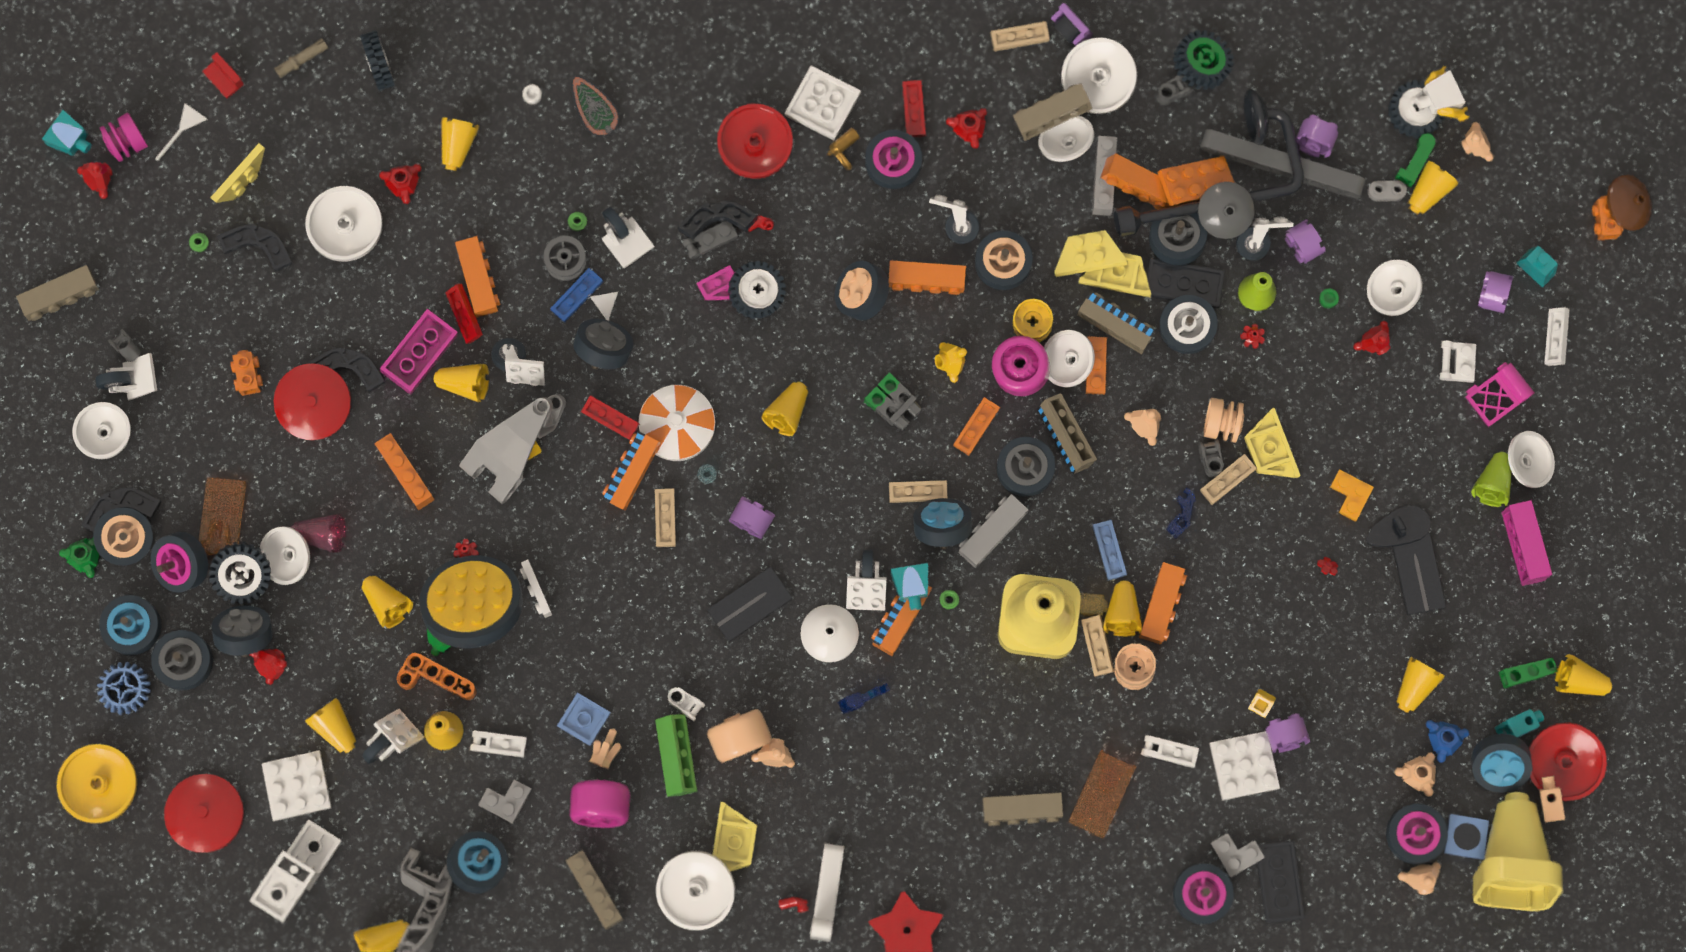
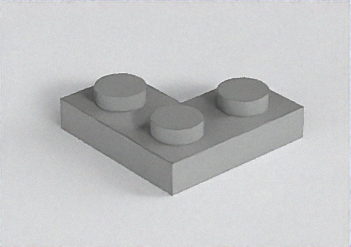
M513 780L505 797L487 788L478 806L513 824L532 789L516 780Z
M1229 833L1211 843L1230 877L1265 858L1256 841L1238 850Z

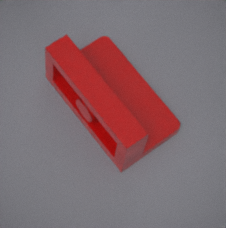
M216 52L211 56L214 62L205 68L203 73L225 98H229L244 84L241 78Z

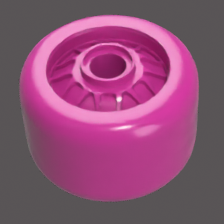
M1014 336L1003 341L995 350L992 358V371L996 382L1004 391L1015 396H1028L1039 391L1047 382L1050 374V362L1046 350L1038 341L1027 336ZM1019 360L1026 362L1023 368H1017L1015 363Z
M589 780L578 782L571 790V820L576 824L587 827L611 828L622 826L629 818L630 791L626 785L613 781Z

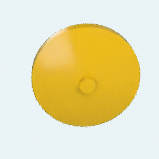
M101 744L88 745L73 752L61 766L57 778V792L63 807L75 818L88 823H104L119 817L132 803L137 788L136 772L131 761L119 750Z

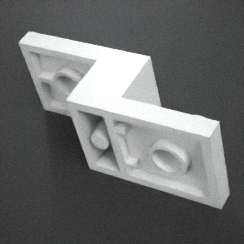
M308 819L287 853L282 851L250 899V902L284 923L304 891H310L342 841ZM314 841L320 845L317 852L309 850V845ZM280 889L283 892V897L275 901L272 894L275 890Z

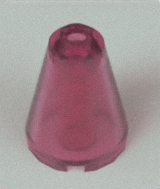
M340 514L297 521L290 527L304 537L307 545L333 553H339L344 546V543H341L342 537H346V525L344 518L340 517Z

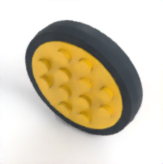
M481 555L464 556L443 564L428 577L420 594V612L428 631L440 642L457 648H477L499 640L514 627L520 617L523 606L522 589L515 573L503 562Z

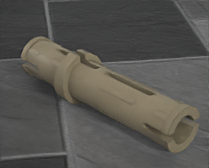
M321 38L297 55L288 57L287 61L274 69L279 77L282 78L294 69L295 71L299 69V66L327 50L328 47Z

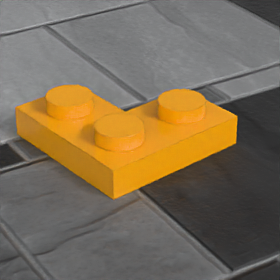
M1340 469L1330 488L1347 496L1339 513L1356 522L1374 487Z

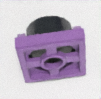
M1065 3L1059 6L1060 9L1051 18L1054 21L1052 25L1070 45L1074 43L1077 46L1093 36V33Z

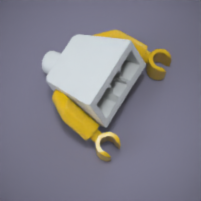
M1444 66L1440 70L1431 72L1422 90L1424 96L1416 99L1418 108L1423 109L1429 106L1432 114L1457 118L1459 121L1470 118V116H1466L1464 113L1468 110L1466 107L1460 109L1463 107L1465 100L1451 71L1445 72L1446 66Z

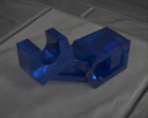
M1188 488L1183 491L1187 494V499H1183L1180 495L1177 497L1182 514H1178L1166 528L1175 539L1183 534L1191 525L1192 507L1196 500L1194 493ZM1180 518L1185 522L1184 528H1181L1176 523Z
M886 683L880 687L873 688L863 695L858 692L844 697L838 704L842 713L846 714L865 706V702L887 693L890 689Z

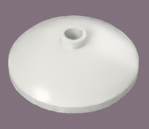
M1077 116L1041 133L1039 137L1040 150L1045 157L1053 161L1073 160L1090 148L1094 140L1093 127L1084 117Z
M1391 260L1381 264L1371 274L1367 284V296L1371 305L1378 312L1389 316L1401 315L1409 311L1417 303L1422 292L1420 273L1412 264L1403 260ZM1401 288V292L1397 294V290Z
M1064 330L1053 335L1045 344L1044 349L1050 362L1048 379L1052 383L1061 387H1074L1082 383L1089 376L1094 365L1095 355L1093 346L1085 335L1073 330Z
M107 402L94 403L85 407L77 415L73 424V439L76 446L85 455L94 459H108L119 454L126 447L131 435L130 421L124 411L118 406ZM103 431L108 432L106 436L101 435Z
M1534 431L1521 432L1512 439L1508 449V462L1515 478L1529 488H1538L1546 485L1552 478L1555 468L1553 451L1547 440Z
M290 527L274 528L264 536L260 549L262 553L266 554V559L270 562V579L282 585L293 584L302 579L310 563L309 547L304 537Z
M822 605L813 609L805 617L801 626V640L805 650L813 658L822 662H837L846 658L852 653L858 642L859 631L855 618L849 611L837 605ZM828 628L834 631L831 635L826 633Z

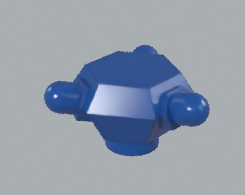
M1432 720L1426 722L1427 728L1430 729L1428 735L1433 751L1438 754L1437 761L1440 763L1445 761L1446 756L1452 755L1463 744L1464 738L1469 736V730L1458 728L1457 725L1441 721L1435 723Z

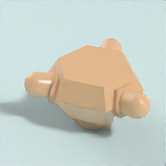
M1474 122L1465 135V140L1461 141L1462 146L1467 154L1473 153L1474 156H1481L1487 161H1492L1493 154L1490 152V144L1486 134L1480 127V124Z
M1155 409L1125 413V420L1131 421L1132 428L1140 437L1147 438L1149 445L1154 446L1157 443L1156 436L1158 435L1159 422L1161 421L1159 412Z
M772 738L769 744L764 745L758 753L753 754L751 757L753 762L761 761L767 766H787L792 768L795 765V761L781 739Z
M1428 753L1426 757L1419 756L1406 762L1403 768L1395 769V775L1402 777L1404 782L1417 791H1424L1425 795L1430 797L1433 795L1432 787L1435 784L1436 766L1433 762L1435 755Z
M1434 862L1432 865L1422 864L1412 867L1408 873H1399L1398 878L1408 883L1413 889L1418 890L1419 894H1429L1434 891L1441 865L1438 862Z

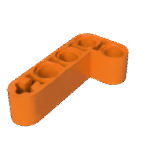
M412 653L407 657L397 675L398 684L406 690L412 689L420 676L462 699L471 700L476 696V688L471 681L418 653ZM415 658L421 659V664L418 667L411 666ZM430 668H437L438 673L435 676L431 677L428 675ZM404 676H411L409 684H402ZM454 677L455 682L453 685L448 686L445 684L446 678ZM459 684L464 688L469 686L471 692L464 694L465 692L459 688Z

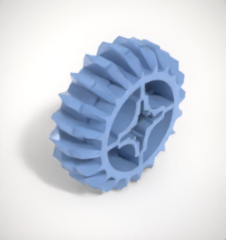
M121 662L117 664V669L114 665H111V672L104 670V673L107 674L106 678L100 676V679L104 681L103 684H97L99 688H103V690L97 692L98 695H104L100 698V702H106L104 707L107 709L111 707L110 711L113 713L118 709V714L120 715L123 714L124 709L126 714H130V708L137 712L138 708L136 705L143 707L144 704L141 700H148V697L144 694L151 692V690L145 688L151 685L149 681H145L148 675L143 674L144 670L142 668L137 670L136 664H133L130 668L129 662L125 663L124 668ZM129 674H133L137 678L139 687L130 684ZM121 675L117 683H111L115 677ZM125 684L130 689H127L123 693V691H121L118 688H121V686ZM109 690L118 693L119 703L112 700ZM136 694L131 701L125 703L129 695Z

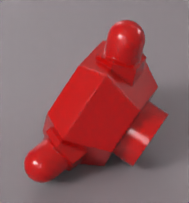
M981 108L979 111L970 110L959 113L954 118H947L946 124L952 126L953 131L965 142H970L972 148H978L979 140L983 136L986 123L984 119L987 110Z
M90 162L78 167L77 172L83 176L84 182L91 190L99 192L100 198L106 199L108 197L107 186L110 182V176H112V170L105 162L102 164L101 162Z
M415 164L410 167L405 165L391 168L390 171L380 172L379 177L385 180V185L396 197L399 196L404 204H408L411 200L410 195L415 191L421 166Z
M1382 321L1379 326L1372 327L1362 335L1361 341L1356 342L1353 348L1356 351L1376 352L1378 355L1386 353L1391 347L1389 345L1388 323Z
M278 649L260 650L249 654L254 658L256 669L261 676L266 678L265 681L268 685L273 684L274 680L280 677L287 666L284 654Z

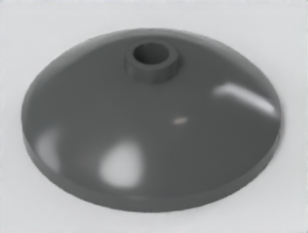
M1233 182L1216 183L1209 187L1200 198L1198 204L1199 221L1202 227L1212 236L1222 239L1237 237L1248 229L1253 220L1254 203L1252 197L1239 184ZM1230 207L1232 212L1228 215L1226 210Z

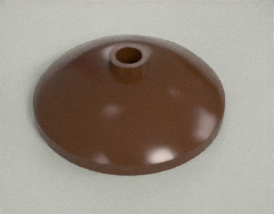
M1622 175L1611 182L1607 192V204L1615 222L1620 227L1629 231L1643 228L1648 223L1652 212V201L1646 186L1632 175Z

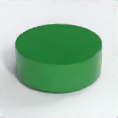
M1331 288L1323 290L1319 296V302L1325 308H1333L1339 300L1338 293Z

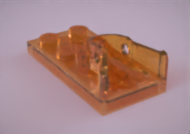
M207 477L199 542L204 547L207 555H217L218 551L221 548L224 549L225 545L229 544L230 546L233 542L239 543L246 481Z
M1101 750L1068 823L1104 839L1137 766L1129 765Z

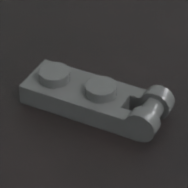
M725 221L698 234L694 240L691 238L684 240L682 244L684 248L688 249L689 258L695 259L738 238V235L732 223ZM699 243L701 248L695 249L694 244Z

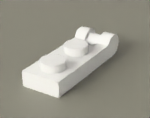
M473 731L472 737L474 739L473 744L470 746V751L524 758L526 737ZM481 739H487L486 746L481 745Z
M1145 735L1144 742L1146 743L1145 747L1142 748L1141 755L1192 768L1195 767L1199 748ZM1153 744L1159 745L1158 751L1152 750Z

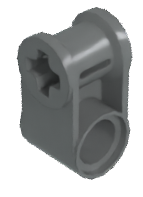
M1184 74L1176 76L1160 86L1157 93V101L1160 104L1168 105L1194 91V88L1188 85L1187 80L1185 82L1182 80ZM1166 91L1170 96L1165 97L1162 92Z
M123 329L112 340H108L113 348L128 362L136 360L141 353L140 349Z
M1215 439L1214 442L1204 444L1199 442V453L1203 461L1205 473L1207 476L1215 478L1222 472L1224 467L1219 440ZM1216 464L1219 470L1213 471L1209 465Z

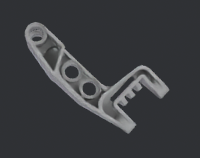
M555 394L548 398H539L477 439L459 467L474 479L485 468L489 469L496 476L494 480L496 482L488 492L501 504L505 503L524 480L523 471L537 437L540 439L554 431L566 405L565 398L560 394ZM553 398L560 400L559 408L553 407Z
M410 848L401 864V882L423 896L424 900L412 925L407 927L398 945L397 952H430L446 916L453 881L448 874L446 865L438 879H436V874L432 873L429 876L428 871L420 872L421 868H415L420 851ZM433 904L437 908L434 910L427 909V906ZM422 921L428 923L427 925H418Z

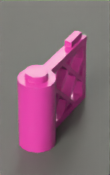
M1503 363L1497 368L1498 373L1479 387L1474 385L1466 391L1468 395L1465 398L1488 427L1535 393L1512 363ZM1494 380L1500 386L1499 393L1488 392L1489 384ZM1476 393L1485 394L1484 405L1476 404L1471 397ZM1487 395L1499 396L1497 406L1486 405ZM1501 396L1509 397L1513 404L1508 408L1500 407ZM1486 408L1497 409L1496 417L1491 421L1485 416Z

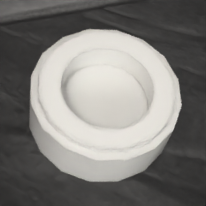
M528 85L524 88L523 98L527 103L536 104L541 100L542 93L538 86Z

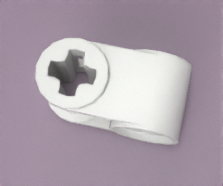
M673 688L668 693L669 703L692 721H695V716L701 707L704 708L705 706L703 702L681 688ZM675 692L680 693L682 700L674 702L671 699L672 694Z

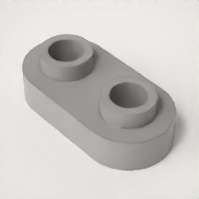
M1375 181L1369 186L1368 195L1374 201H1399L1404 198L1407 189L1405 184L1400 181ZM1379 187L1381 192H1377L1375 188ZM1398 187L1400 192H1395L1394 188Z

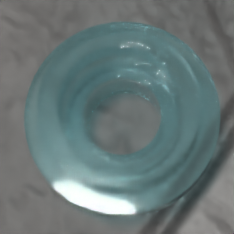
M706 464L699 468L698 478L702 483L709 484L716 479L717 472L712 465ZM708 471L711 475L710 477H704V473Z

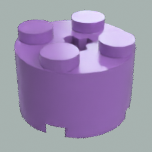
M1310 115L1309 118L1303 120L1296 137L1297 144L1300 145L1299 149L1313 157H1319L1320 154L1328 157L1338 136V126L1335 123L1320 120L1316 115Z
M1307 219L1287 230L1285 234V241L1290 248L1294 247L1296 251L1295 257L1300 264L1303 262L1307 263L1326 252L1325 246L1321 248L1319 244L1322 240L1311 223L1307 225Z
M1492 271L1486 272L1478 306L1483 309L1504 313L1513 276Z
M742 496L729 521L741 530L748 531L750 535L762 539L775 514L768 510L763 511L764 506L755 501L751 504L752 502Z
M1299 714L1291 715L1287 720L1283 721L1281 719L1272 720L1266 728L1273 753L1277 749L1280 753L1299 748V743L1303 741L1305 745L1310 742L1304 720Z

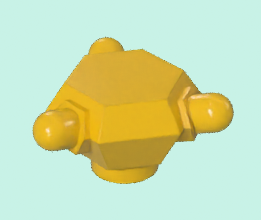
M942 342L939 344V354L935 356V365L938 369L947 372V376H949L952 383H956L958 375L963 369L965 363L964 356H966L967 350Z

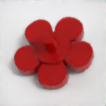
M1324 557L1317 562V565L1322 568V573L1337 574L1338 564L1334 561L1331 562L1330 558Z

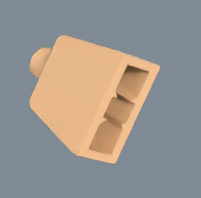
M1554 776L1543 777L1544 789H1539L1544 821L1565 820L1560 787H1555ZM1548 794H1554L1553 801H1548Z

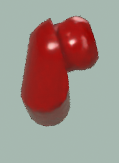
M758 216V220L748 231L751 232L757 227L771 230L774 227V223L770 218Z
M789 897L779 900L781 910L797 906L798 912L808 911V902L805 899Z

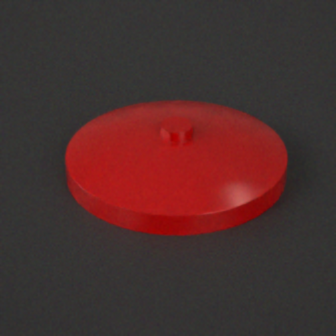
M748 104L736 108L725 117L718 131L717 146L722 161L731 171L746 178H764L776 173L786 164L792 151L793 137L787 120L777 110L766 105Z
M304 364L287 372L278 383L274 394V410L278 421L290 434L305 440H321L332 436L345 424L351 410V395L345 380L333 369L320 364Z
M1566 722L1551 725L1538 733L1529 746L1532 760V773L1530 776L1532 782L1538 789H1544L1542 778L1554 776L1555 787H1560L1562 801L1578 800L1589 795L1600 785L1604 778L1607 766L1604 747L1598 737L1584 726ZM1550 793L1547 795L1554 799V794Z
M198 774L186 778L172 790L165 805L164 819L169 834L180 846L193 852L209 853L224 848L237 836L244 819V806L240 794L231 783L216 775Z

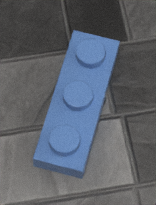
M1112 520L1093 524L1092 527L1107 580L1127 576Z

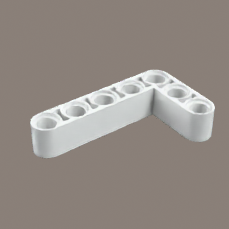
M827 843L824 845L811 939L830 942L844 846Z

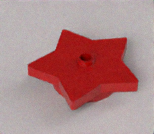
M903 891L890 913L870 920L869 924L884 939L885 952H933L931 935L943 915L919 910ZM904 927H909L911 932L905 934L903 932Z

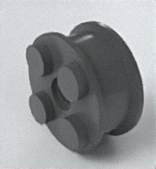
M559 236L552 239L545 247L543 255L546 269L550 275L563 281L577 278L584 271L587 261L583 245L571 236Z

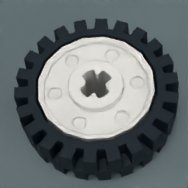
M1414 80L1412 83L1407 82L1401 85L1393 94L1389 103L1388 114L1391 117V123H1394V128H1398L1401 134L1404 132L1408 137L1412 135L1413 138H1418L1424 134H1432L1444 119V116L1432 114L1429 106L1419 109V112L1415 111V107H1418L1416 99L1424 96L1422 90L1425 86V81L1417 82V80Z
M755 261L744 264L736 270L729 281L728 293L732 306L737 309L738 313H742L743 316L752 319H760L773 314L781 306L786 293L783 276H780V272L775 270L774 266L768 265L766 262ZM756 286L760 290L758 294H756V290H753Z

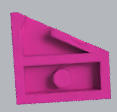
M730 265L696 283L705 301L729 300V281L734 274Z

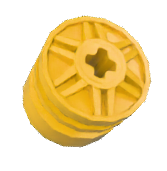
M1028 299L1020 303L1013 315L1015 334L1017 336L1031 337L1038 342L1048 337L1053 324V315L1049 306L1038 299ZM1031 319H1035V327H1031L1029 323Z

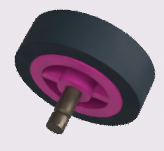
M887 130L879 133L870 141L866 150L865 166L868 175L876 184L888 189L903 188L911 184L920 172L922 164L921 148L918 142L908 133L900 130Z
M176 532L160 538L155 543L151 552V566L156 579L163 587L172 592H184L199 586L204 581L208 572V558L204 547L197 538L186 532Z
M1411 804L1398 810L1391 817L1386 829V838L1389 848L1400 860L1410 864H1423L1433 860L1443 851L1448 839V830L1445 820L1434 808L1424 804Z
M1197 864L1189 867L1180 874L1173 888V901L1178 912L1185 919L1196 924H1210L1222 918L1229 911L1234 897L1233 886L1227 874L1220 868L1210 864Z

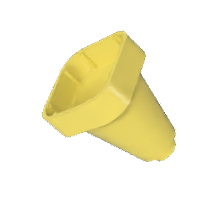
M1019 574L1010 578L1002 594L998 627L1000 645L1006 651L1013 654L1059 659L1068 655L1075 645L1081 602V595L1077 586L1065 579ZM1042 598L1048 599L1050 607L1047 609L1040 608L1039 600Z
M1508 793L1505 795V801L1497 805L1484 861L1473 876V901L1476 904L1487 907L1525 911L1546 910L1554 904L1562 893V867L1550 861L1536 804L1529 801V796L1525 793Z

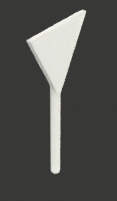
M185 104L179 130L158 154L156 160L162 157L182 131L207 120V118Z
M618 292L590 296L606 320H609Z

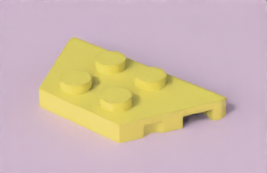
M258 143L211 196V199L216 203L234 200L237 196L240 197L249 182L252 183L257 178L265 148Z
M1105 230L1068 237L1055 269V275L1059 277L1127 265L1128 262Z
M1122 253L1127 259V265L1088 271L1079 279V284L1151 297L1141 256Z
M1272 408L1244 437L1253 463L1257 468L1256 471L1259 474L1299 478L1301 475L1275 408Z
M724 802L720 804L713 856L720 859L731 872L751 865L757 825Z

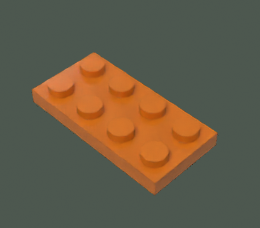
M1225 156L1158 171L1170 207L1200 201L1203 193L1216 183H1234Z

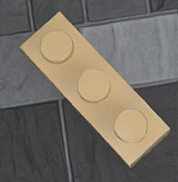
M1046 22L991 31L994 51L1049 42Z
M1244 454L1201 488L1200 491L1213 505L1257 468Z
M947 480L889 482L890 503L926 502L932 499L947 498Z
M655 489L656 547H676L674 489Z
M1098 615L1081 620L1094 676L1097 677L1115 672L1106 633L1103 630L1102 616Z

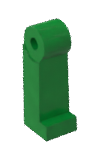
M1424 134L1419 138L1417 151L1406 170L1400 168L1395 177L1396 180L1410 187L1413 186L1435 146V138L1431 134Z
M1554 658L1503 669L1499 672L1504 689L1555 674L1558 672Z

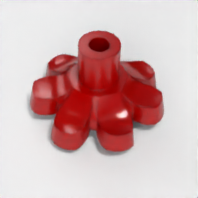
M1253 324L1251 328L1249 326L1243 328L1245 333H1241L1240 338L1246 339L1244 342L1245 347H1249L1252 344V347L1256 349L1259 346L1258 342L1260 344L1264 343L1265 339L1262 337L1265 334L1264 329L1258 330L1257 324Z
M464 539L463 544L457 543L455 548L458 550H455L453 553L454 557L459 558L479 555V552L474 550L477 548V544L474 542L469 544L468 539Z

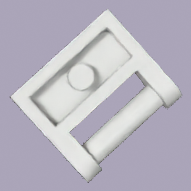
M1442 341L1443 362L1440 380L1473 383L1476 344ZM1451 349L1455 350L1454 374L1450 373Z

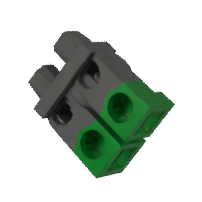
M890 372L864 398V403L874 409L892 427L895 425L901 430H904L910 423L903 416L907 411L914 418L922 411L916 402L917 398Z

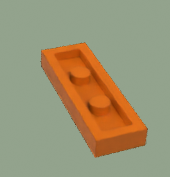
M1087 337L1093 346L1095 360L1092 371L1086 378V394L1105 395L1107 337Z
M984 397L953 446L970 456L1000 410V407Z

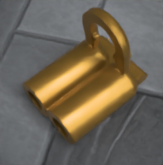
M853 128L849 129L830 145V150L827 153L828 156L834 154L847 170H851L852 166L842 152L860 138L858 133Z

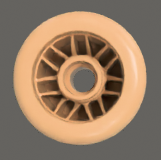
M758 709L742 715L739 713L723 720L724 723L708 729L707 732L714 753L720 762L729 761L771 742L770 731L762 713Z

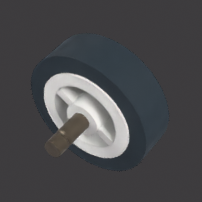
M1195 295L1179 296L1170 301L1164 308L1159 322L1160 334L1164 342L1174 351L1184 354L1197 353L1205 349L1212 342L1217 331V316L1213 307L1205 299Z

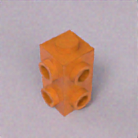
M1607 196L1599 197L1592 206V214L1596 217L1594 232L1598 234V240L1617 239L1623 232V228L1611 216L1607 204Z
M242 350L237 352L236 355H232L233 361L230 363L232 372H236L237 379L234 380L236 391H239L242 396L261 392L260 386H263L261 375L257 373V368L260 367L258 357H254L253 353L248 350Z

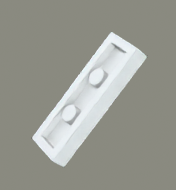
M1566 307L1549 309L1545 364L1548 366L1565 364L1569 309Z
M529 561L521 562L523 566L520 569L524 580L527 578L529 580L530 586H527L531 597L536 596L538 603L535 606L539 615L543 613L545 618L551 616L552 613Z

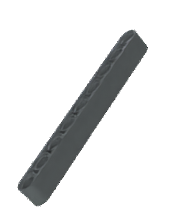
M1205 130L1200 145L1202 151L1220 157L1225 156L1226 159L1293 179L1288 153L1257 145L1215 130ZM1301 158L1304 171L1303 183L1350 198L1359 199L1361 197L1365 184L1363 177Z

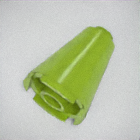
M1260 272L1244 278L1239 286V299L1246 308L1254 311L1266 310L1276 298V287L1271 276L1265 272Z
M1499 452L1494 454L1474 484L1471 493L1474 498L1476 496L1480 498L1479 502L1493 507H1501V504L1504 503L1505 506L1508 504L1512 474L1508 462V453Z

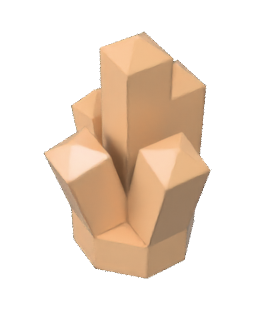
M615 729L609 730L602 747L599 740L594 741L593 755L590 759L591 763L609 769L612 760L621 750L620 743H615L612 747L617 734Z

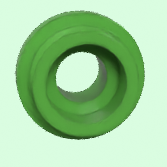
M580 212L572 213L568 218L569 227L574 231L583 230L587 225L586 216ZM579 218L581 222L576 224L574 220Z
M202 233L192 235L189 240L191 249L196 252L206 250L209 244L208 238ZM201 239V244L196 245V240Z
M946 590L940 596V604L945 609H954L959 603V596L953 590ZM951 597L953 602L947 603L946 598Z

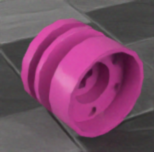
M129 113L117 118L120 126L118 128L109 122L108 124L112 130L109 133L105 126L100 127L103 141L110 153L119 162L124 160L120 154L121 151H124L126 156L130 157L129 147H132L136 152L148 147Z

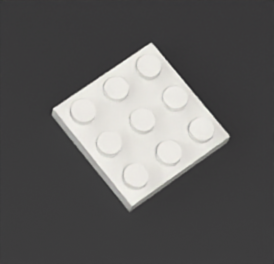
M810 66L788 106L785 116L835 141L861 91Z
M1266 731L1209 743L1222 801L1280 789Z
M320 751L262 763L273 821L332 808Z

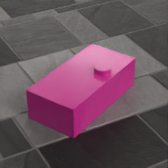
M427 309L381 366L380 372L411 395L458 336V332Z
M1532 501L1509 505L1502 512V517L1521 585L1525 586L1545 581L1552 575Z

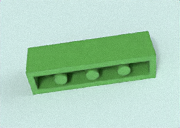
M669 715L656 719L667 797L697 792L686 716Z

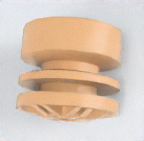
M1211 397L1207 409L1203 436L1216 439L1219 431H1222L1224 441H1227L1228 435L1231 433V442L1236 443L1243 427L1244 404L1238 402L1235 411L1234 401H1231L1228 408L1224 409L1223 399Z
M1130 644L1123 647L1115 659L1114 671L1117 681L1123 687L1130 690L1142 689L1152 681L1156 669V659L1153 652L1141 644ZM1133 665L1137 666L1138 670L1136 672H1132Z

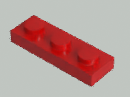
M921 80L904 81L902 86L906 133L912 137H924L926 133Z
M456 284L445 293L466 344L474 342L483 334L463 285Z
M591 395L581 410L583 414L631 440L633 434L636 433L640 426L638 422Z

